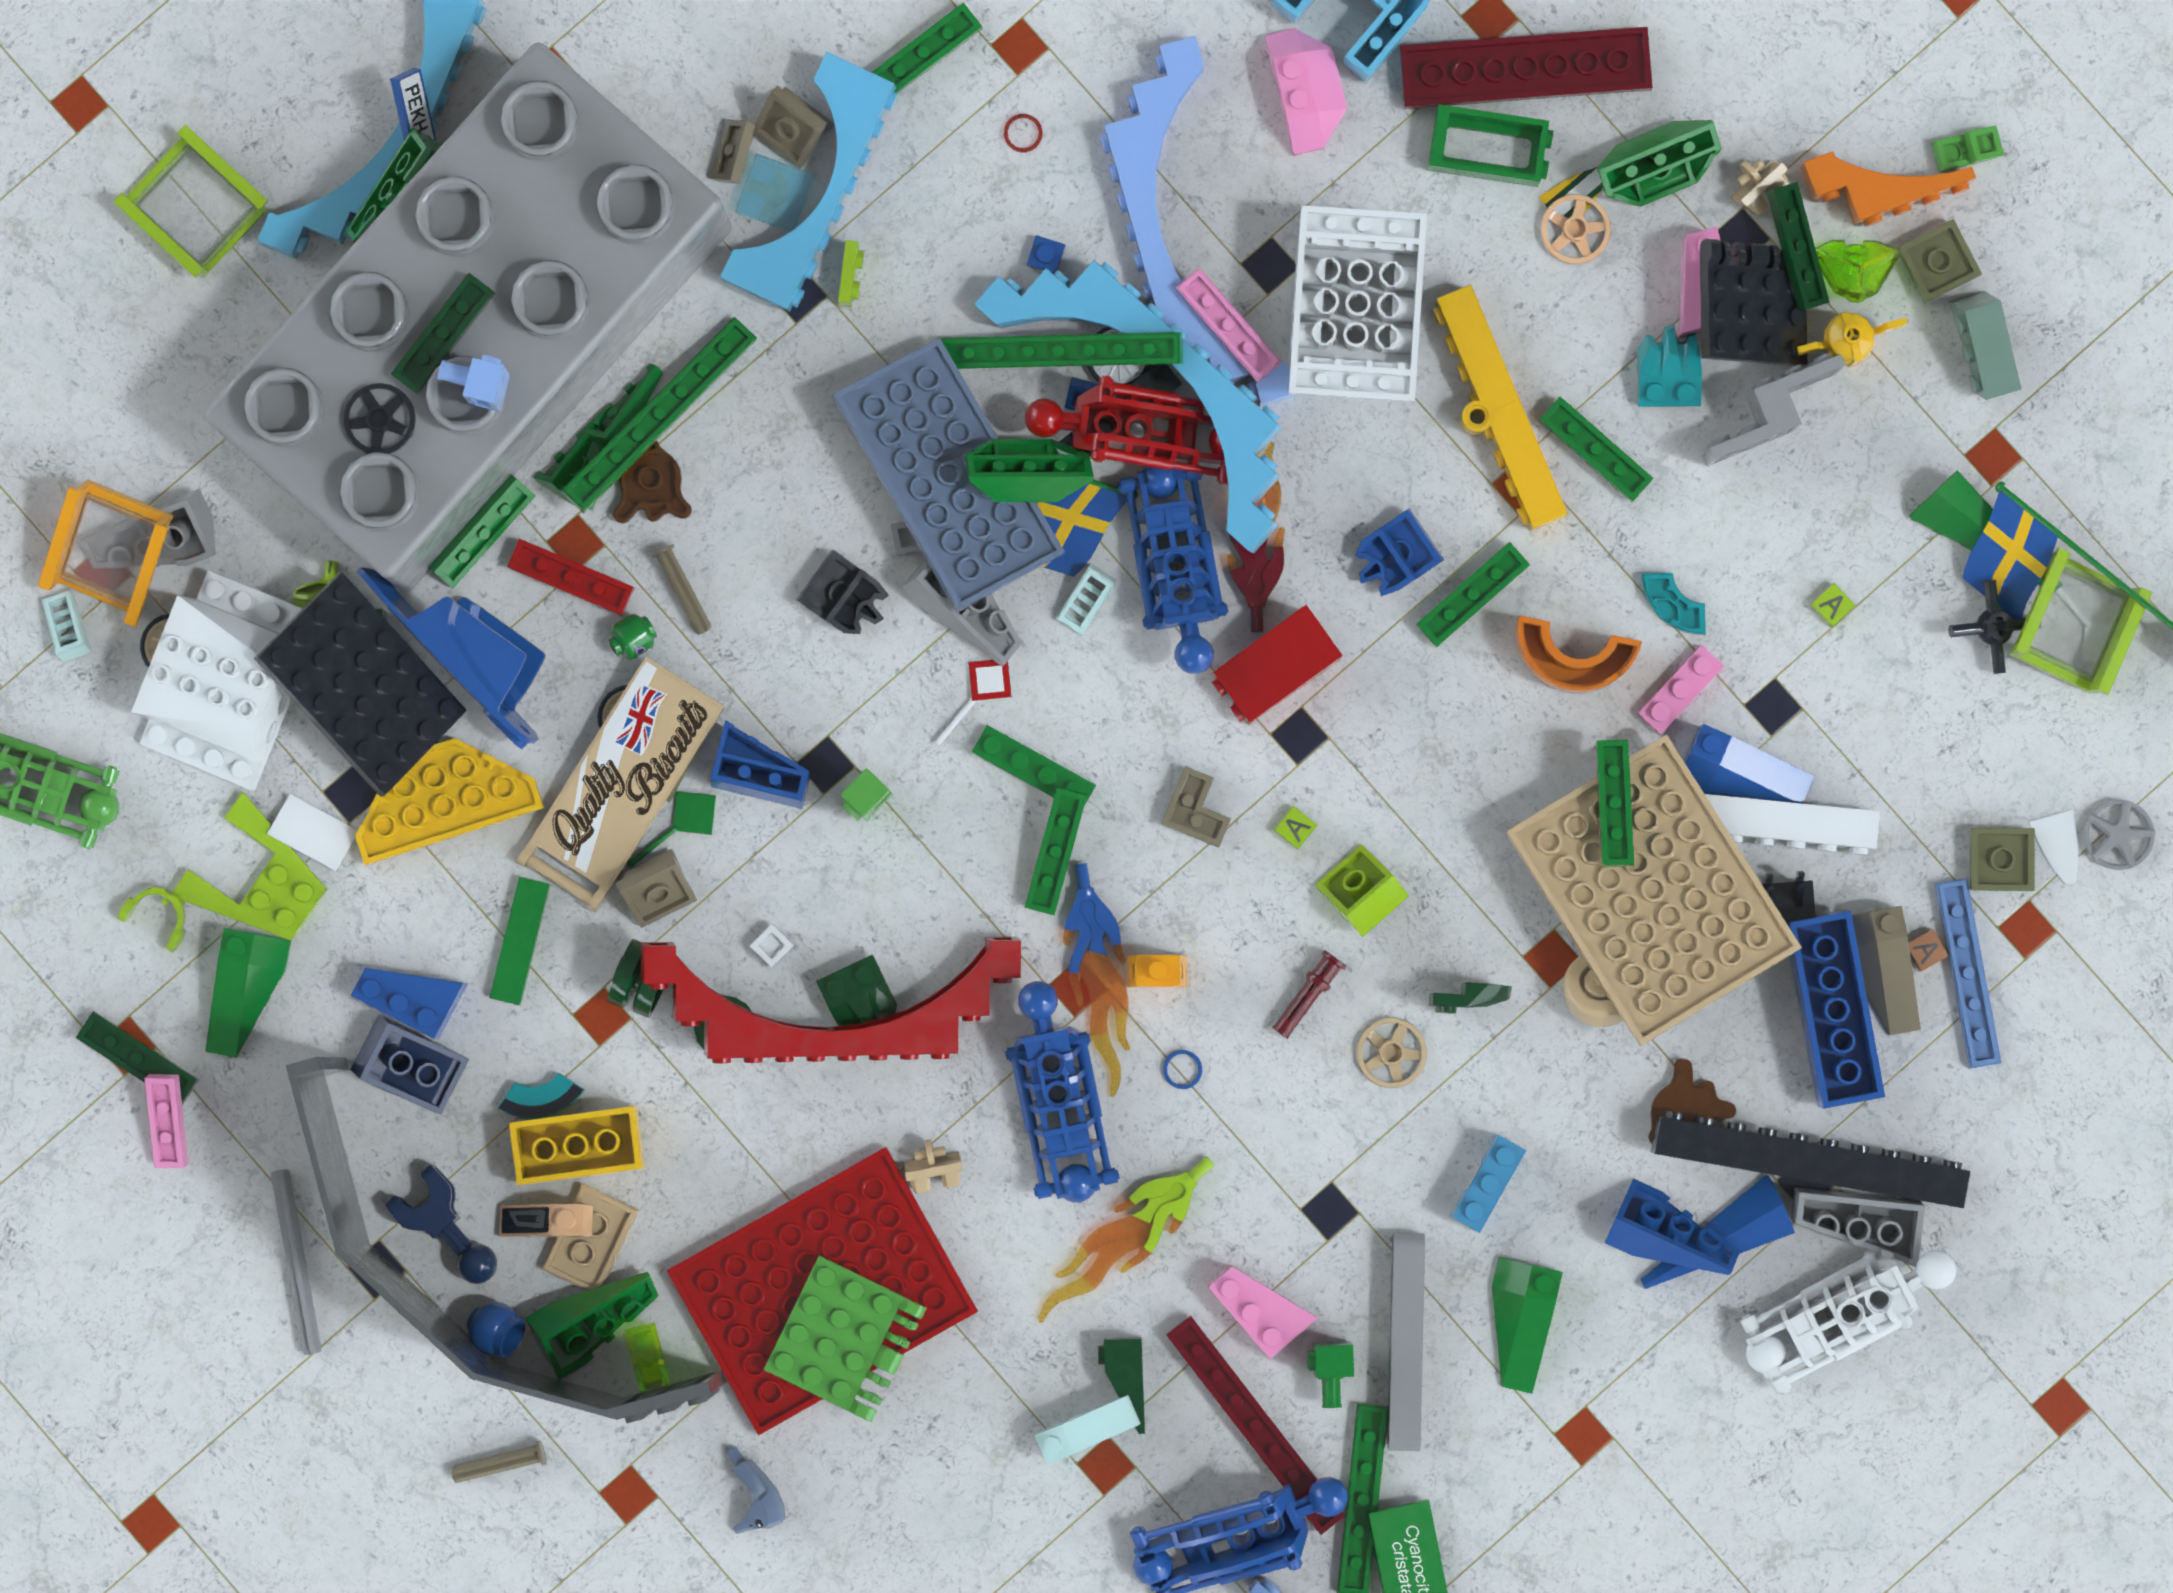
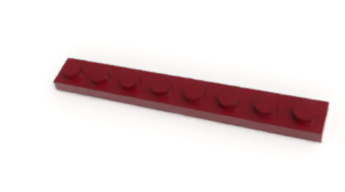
M1190 1315L1168 1332L1166 1336L1281 1485L1290 1483L1296 1499L1308 1495L1311 1486L1318 1479ZM1314 1512L1306 1517L1318 1533L1322 1535L1343 1519L1345 1514L1340 1512L1336 1516L1325 1517Z

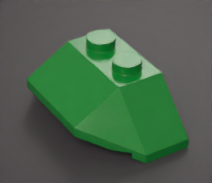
M1712 120L1672 121L1617 144L1597 167L1607 197L1642 207L1697 184L1709 168L1715 155L1717 156L1722 148Z
M990 439L978 446L974 451L966 453L965 456L969 481L995 502H1059L1092 482L1094 478L1089 453L1079 452L1073 447L1053 439Z

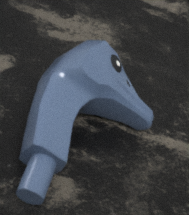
M736 1446L729 1449L726 1455L735 1467L732 1472L747 1486L752 1498V1504L748 1513L733 1528L735 1533L740 1534L760 1528L769 1529L781 1524L786 1519L785 1508L776 1486L752 1459L745 1460Z

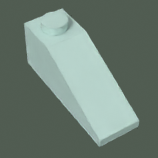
M1126 1395L1050 1426L1036 1434L1035 1438L1048 1465L1136 1427L1141 1423L1129 1396Z

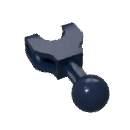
M428 1163L421 1171V1177L429 1188V1198L425 1204L413 1208L402 1197L390 1196L385 1201V1206L403 1228L426 1231L434 1239H438L441 1236L458 1255L457 1269L464 1280L472 1284L485 1283L494 1276L497 1270V1257L488 1246L472 1244L455 1224L461 1219L454 1207L456 1200L455 1187L436 1166Z

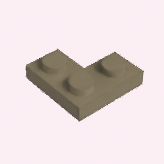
M1185 766L1161 824L1219 848L1231 818L1202 807L1214 778Z

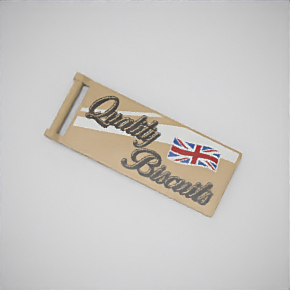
M646 657L531 840L519 855L517 863L523 867H531L588 904L587 908L597 912L722 713L724 706L660 664ZM537 848H541L600 886L595 894L535 856Z

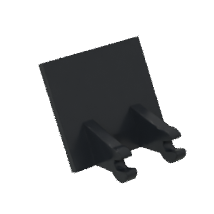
M1797 871L1794 882L1772 883L1773 874H1765V881L1762 886L1785 921L1816 915L1813 880L1804 881V871Z

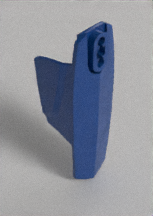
M359 568L356 571L393 615L460 686L484 708V714L517 747L523 749L528 743L534 744L539 739L536 732L516 712V706L533 683L545 660L546 654L467 597H462L456 602L450 597H444L426 610L418 613L390 581L382 577L374 569Z

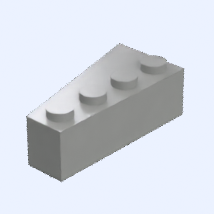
M1794 1187L1791 1218L1796 1224L1875 1251L1886 1257L1897 1259L1916 1267L1919 1260L1925 1205L1921 1201Z

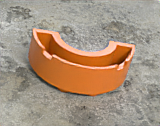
M1519 615L1515 623L1516 645L1525 666L1545 685L1566 693H1589L1612 684L1630 668L1642 644V641L1611 635L1608 637L1603 650L1597 655L1588 659H1574L1563 654L1554 645L1550 635V621Z

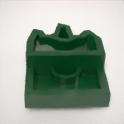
M873 954L816 981L838 1026L860 1024L896 1013L897 1003Z
M1465 982L1461 983V995L1430 993L1429 1006L1436 1007L1435 1013L1456 1014L1457 1008L1488 1007L1510 999L1512 986Z

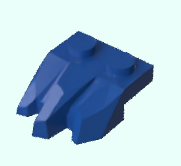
M1410 508L1361 540L1355 554L1357 558L1367 559L1370 562L1359 573L1361 584L1376 578L1381 579L1382 584L1379 587L1381 596L1402 589L1445 560Z

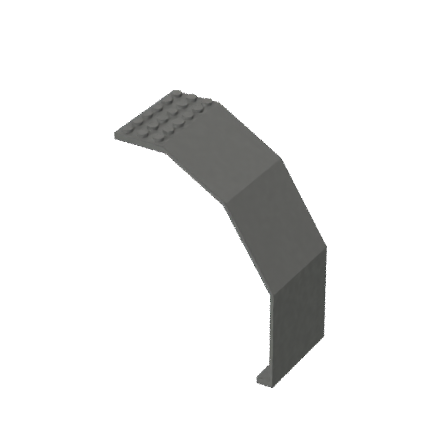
M314 1057L286 1065L336 1254L470 1379L611 1419L625 1418L626 1424L642 1420L654 1412V1410L657 1411V1415L674 1411L686 1401H688L689 1406L706 1402L720 1391L719 1387L725 1383L722 1370L621 1397L499 1363L489 1354H484L471 1343L469 1335L369 1242L325 1077L349 1070L346 1057Z

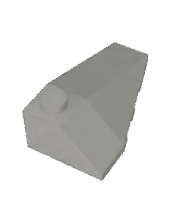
M200 489L155 506V508L174 515L168 526L169 529L156 567L166 564L188 566L216 554L213 516ZM130 517L88 535L80 541L93 568L142 565L154 527Z
M926 559L918 565L901 586L924 610L1001 666L1006 664L1022 644L1004 610L999 609L992 594L956 612Z

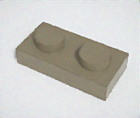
M726 120L711 179L723 183H740L756 124L745 120Z

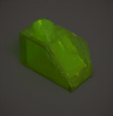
M1830 240L1815 248L1821 271L1832 291L1853 303L1863 302L1865 299L1878 294L1900 257L1901 251L1876 240H1863V245L1851 244L1845 246V240Z

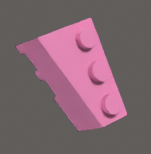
M1232 1265L1207 1285L1269 1359L1275 1356L1317 1319L1312 1313Z

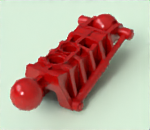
M1102 376V378H1099V385L1077 397L1074 412L1062 411L1055 401L1047 398L1031 402L1026 409L1024 415L1025 424L1032 434L1044 438L1057 434L1060 429L1072 431L1071 447L1092 451L1091 459L1093 462L1102 463V461L1107 459L1169 471L1177 469L1216 476V481L1219 484L1228 485L1224 452L1216 429L1214 428L1211 431L1209 437V447L1212 453L1200 452V450L1195 449L1197 425L1215 427L1211 416L1204 415L1203 409L1206 408L1201 400L1180 397L1177 393L1113 382L1110 376ZM1114 395L1125 396L1128 398H1115ZM1138 399L1150 401V403L1138 401ZM1160 403L1168 404V405H1173V406L1171 407V406L1160 405ZM1182 405L1196 408L1195 411L1182 409ZM1153 418L1169 420L1167 432L1153 430ZM1100 419H1107L1112 423L1113 431L1111 433H1104L1100 430ZM1131 423H1138L1142 426L1144 432L1142 437H1135L1131 434L1129 429ZM1151 437L1166 439V443L1151 441ZM1176 459L1187 460L1188 464H1187V463L1176 462L1175 460H1176ZM1197 463L1220 464V467L1218 469L1198 466Z

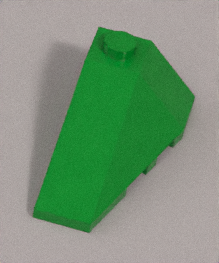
M224 928L217 961L205 1052L237 1058L263 1008L269 1002L271 994L286 971L291 940Z
M644 1272L553 1301L525 1317L553 1372L561 1380L594 1358L592 1352L604 1341L610 1343L616 1337L613 1333L624 1322H632L659 1295L650 1274Z

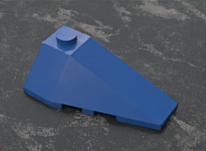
M1705 724L1698 727L1684 760L1703 793L1710 795L1802 804L1814 778L1813 775Z
M1633 1178L1604 1243L1635 1257L1731 1275L1740 1250L1711 1228L1703 1229L1692 1220L1694 1215L1685 1209L1681 1212L1669 1203L1670 1197L1664 1192Z

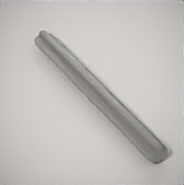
M288 1169L271 1172V1179L302 1351L304 1355H311L321 1352V1343L290 1172Z

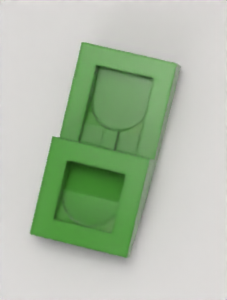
M1996 125L1968 131L1958 136L1935 140L1931 143L1939 173L1985 162L2004 155Z

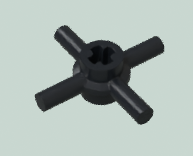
M1996 580L1983 581L1986 610L1981 613L1976 623L1949 625L1948 632L1951 638L1978 635L1984 643L1991 647L1993 674L2006 673L2003 644L2010 639L2013 631H2021L2027 617L2012 619L2006 611L1999 609ZM1992 624H1997V630L1992 629Z

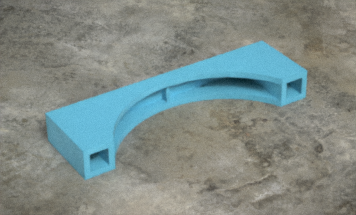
M826 52L813 79L829 104L836 128V161L828 188L814 211L790 233L771 243L758 247L733 249L720 276L723 281L788 312L791 311L793 306L796 308L799 306L805 293L801 289L806 278L811 280L818 266V263L814 260L819 250L824 252L831 239V234L828 233L832 222H839L845 206L841 205L846 194L851 195L858 182V178L854 176L859 165L862 167L866 165L872 151L868 149V146L873 137L878 139L885 124L881 119L886 109L892 110L898 94L894 92L896 89L894 83L829 52Z

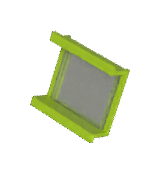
M185 124L177 132L181 139L127 196L121 192L113 202L195 278L200 274L205 278L268 211L264 206L268 200Z
M2059 547L2051 556L2052 560L2015 646L2008 655L2087 693L2102 692L2109 695L2146 608L2106 576L2069 559L2071 552ZM2143 587L2132 588V590L2149 602L2153 592Z

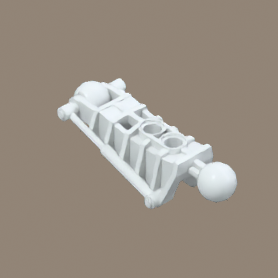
M1872 1250L1864 1252L1862 1259L1801 1290L1799 1295L1757 1317L1750 1313L1744 1315L1740 1322L1746 1334L1749 1333L1750 1335L1745 1339L1748 1344L1746 1348L1748 1364L1753 1370L1762 1373L1765 1379L1772 1377L1773 1380L1771 1382L1777 1394L1784 1395L1788 1393L1789 1389L1792 1388L1790 1383L1833 1360L1838 1361L1899 1328L1906 1330L1912 1327L1913 1321L1910 1315L1920 1308L1912 1292L1924 1286L1932 1290H1941L1952 1284L1957 1271L1953 1258L1944 1251H1928L1918 1260L1916 1270L1903 1276L1896 1261L1878 1256L1877 1252ZM1864 1271L1867 1272V1275L1853 1281V1277ZM1845 1282V1286L1833 1292L1831 1291L1832 1288ZM1874 1291H1884L1889 1298L1887 1303L1882 1306L1874 1305L1870 1300V1296ZM1824 1293V1297L1810 1303L1809 1300ZM1799 1303H1802L1803 1308L1799 1309L1798 1311L1790 1315L1786 1311L1787 1309ZM1849 1304L1855 1305L1860 1310V1315L1854 1320H1848L1842 1315L1843 1307ZM1829 1306L1834 1318L1819 1325L1814 1313ZM1781 1314V1321L1761 1331L1759 1330V1324ZM1838 1324L1841 1330L1826 1338L1822 1331ZM1787 1328L1800 1353L1786 1361V1351L1783 1343L1773 1336V1334ZM1868 1329V1331H1866V1332L1860 1334L1859 1336L1855 1337V1335H1857V1334H1859V1333H1861V1332H1863V1331H1865V1330ZM1847 1340V1342L1843 1343L1842 1345H1840V1346H1838V1347H1836V1348H1833L1834 1346H1836V1345L1840 1344L1841 1342ZM1824 1351L1828 1354L1815 1362L1812 1361V1357ZM1802 1362L1807 1365L1788 1376L1782 1374V1372Z

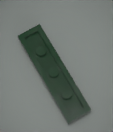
M1798 182L1767 190V197L1799 311L1830 303Z
M468 273L391 372V375L418 395L428 382L432 372L441 364L442 360L446 359L496 293L472 274Z
M95 1011L91 1013L75 1037L144 1083V1078L149 1074L179 1075L182 1105L199 1081L198 1078Z

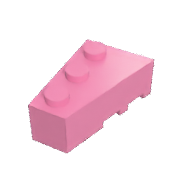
M1717 227L1688 234L1682 241L1678 338L1701 332L1700 244L1706 238L1720 240Z

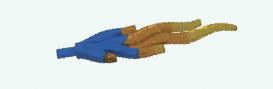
M1087 863L1076 864L1075 871L1078 890H1076L1075 901L1067 916L1063 935L1064 944L1068 946L1074 932L1079 928V937L1069 966L1070 985L1080 1007L1083 1006V995L1079 984L1081 976L1088 987L1091 1000L1090 1037L1110 1069V1096L1114 1097L1121 1081V1065L1108 1034V1011L1111 1004L1116 1012L1118 1040L1125 1050H1130L1126 1039L1129 999L1122 977L1109 959L1103 946L1102 938L1104 932L1108 934L1113 952L1119 962L1124 964L1126 959L1122 951L1120 929L1116 918L1098 898L1094 888L1090 886Z

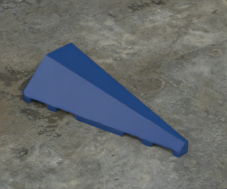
M1769 1175L1760 1178L1757 1183L1742 1193L1726 1209L1702 1227L1703 1229L1711 1228L1740 1250V1253L1795 1233L1784 1203ZM1661 1262L1647 1275H1644L1641 1278L1644 1289L1698 1269Z

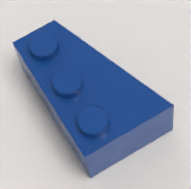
M725 720L710 777L711 787L803 809L810 781L809 771L779 752L773 751L760 743L758 739L747 735Z
M365 968L351 996L433 1039H439L468 984Z

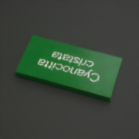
M1428 1499L1366 1512L1382 1593H1448L1430 1501Z

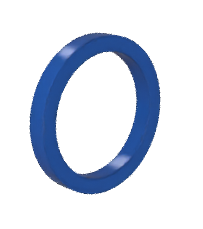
M1187 1050L1173 1052L1164 1063V1077L1175 1088H1191L1198 1083L1202 1076L1201 1061L1194 1053ZM1187 1054L1193 1057L1198 1064V1075L1188 1085H1178L1168 1076V1063L1176 1055Z

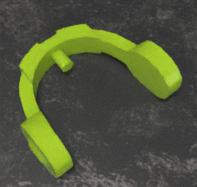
M158 885L140 892L134 898H128L117 916V919L123 923L129 919L139 902L148 895L163 896L161 904L164 906L167 905L168 901L173 904L177 914V923L166 945V949L172 953L175 952L186 934V930L183 929L186 918L183 899L177 893L175 894L168 890L167 887Z

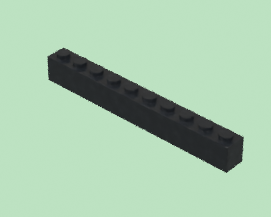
M1666 1111L1665 1116L1657 1115L1650 1152L1657 1155L1964 1208L1971 1171L1962 1169L1961 1162L1944 1159L1943 1165L1931 1163L1932 1157L1913 1154L1912 1160L1900 1158L1901 1152L1889 1149H1882L1881 1154L1869 1152L1870 1146L1851 1143V1148L1848 1149L1838 1147L1839 1141L1820 1138V1143L1808 1142V1135L1790 1132L1789 1138L1777 1136L1778 1130L1759 1127L1757 1133L1746 1131V1124L1728 1121L1727 1127L1715 1125L1716 1119L1697 1116L1696 1122L1684 1120L1685 1114L1673 1111Z

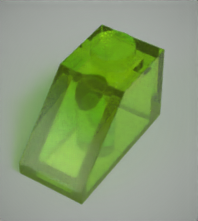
M655 1322L624 1330L623 1337L639 1392L669 1385L670 1380Z

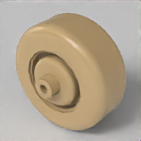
M1582 955L1570 964L1564 976V999L1567 1008L1575 1018L1590 1026L1609 1027L1622 1022L1623 1019Z

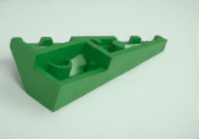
M649 364L646 367L648 371L644 377L635 385L629 383L624 388L626 394L615 405L609 403L576 435L577 440L565 454L559 451L554 456L556 462L544 474L539 471L534 476V479L542 486L574 505L561 493V489L647 405L663 374L658 366ZM595 503L589 508L590 510L593 509Z
M1957 470L1908 517L1972 550L1988 523L1993 508ZM2046 571L2040 579L2038 585H2041L2043 578L2046 574ZM2060 581L2058 582L2055 591L2062 586Z

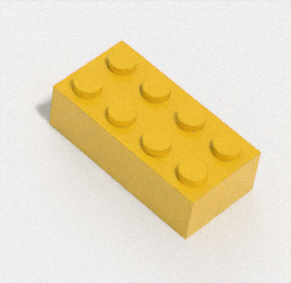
M638 1106L509 1123L517 1185L645 1168Z

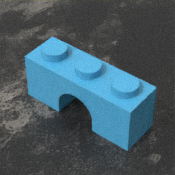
M1496 1134L1481 1160V1165L1468 1188L1464 1190L1450 1217L1480 1233L1527 1150Z

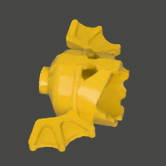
M1846 311L1830 321L1824 331L1823 342H1813L1798 346L1799 356L1807 353L1814 354L1824 349V353H1831L1832 357L1841 354L1845 365L1850 368L1868 357L1874 346V335H1883L1886 331L1902 328L1903 325L1908 324L1906 317L1872 328L1867 319ZM1853 330H1856L1858 335L1854 334Z

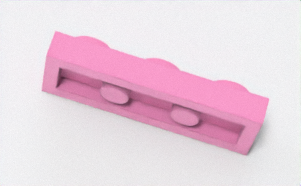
M1700 645L1637 715L1661 735L1718 674L1724 665L1705 647Z
M149 1074L144 1079L154 1167L184 1168L189 1163L179 1075Z

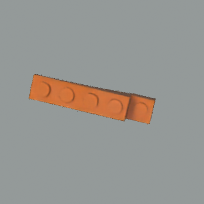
M1833 151L1804 161L1800 166L1813 202L1822 199L1823 203L1830 202L1839 198V192L1842 191L1854 225L1864 223L1865 227L1883 221L1881 216L1893 212L1894 217L1912 210L1910 205L1922 201L1923 206L1937 202L1941 199L1940 194L1951 191L1952 195L1962 193L1970 189L1969 184L1976 179L1972 166L1950 173L1931 176L1884 174L1845 162L1835 157Z

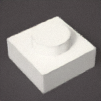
M770 924L750 945L772 968L795 946L773 924Z

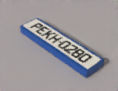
M412 68L391 78L390 81L403 139L405 140L413 127L436 140L421 69Z

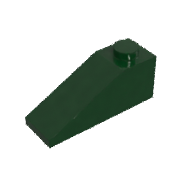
M1104 1338V1346H1098V1365H1105V1373L1118 1397L1129 1396L1141 1423L1135 1428L1139 1434H1145L1142 1338Z

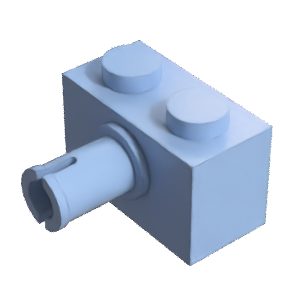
M482 355L481 360L472 358L470 367L442 360L437 379L465 386L463 397L469 404L501 412L510 374L500 359Z

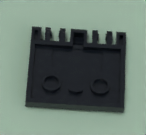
M1704 239L1700 244L1702 359L1787 366L1808 365V353L1799 356L1797 350L1798 346L1807 344V310L1799 311V307L1796 305L1795 292L1792 281L1789 279L1782 249L1780 250L1777 245L1767 246L1766 244L1748 242L1743 244V242L1736 241L1730 245V242L1726 240Z

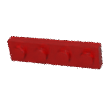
M520 538L507 565L509 569L620 616L624 615L635 589L631 585Z

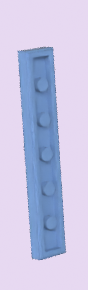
M1964 878L1936 883L1935 889L1947 954L1949 955L1948 959L1969 1069L2000 1064L2002 1062L1968 880Z

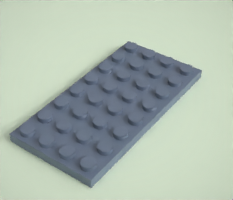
M940 338L835 392L831 396L956 612L965 609L1065 553L1036 502H995L969 481L965 460L966 453L974 451L978 446L990 439L999 438Z

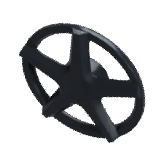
M376 383L367 385L353 394L346 405L343 420L346 434L357 448L366 453L383 452L390 454L402 448L413 436L416 415L411 400L403 391L389 384ZM386 389L397 395L386 405L380 406L370 390ZM359 396H362L368 410L366 416L349 420L352 405ZM403 402L406 403L409 410V427L393 418V414ZM370 428L372 431L371 448L361 444L355 438L351 429ZM386 431L404 436L397 444L381 449L383 436Z

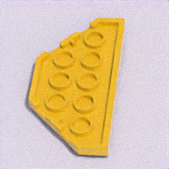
M453 738L433 745L385 796L380 797L376 794L370 810L355 837L363 863L367 866L544 809V804L535 778L457 738Z

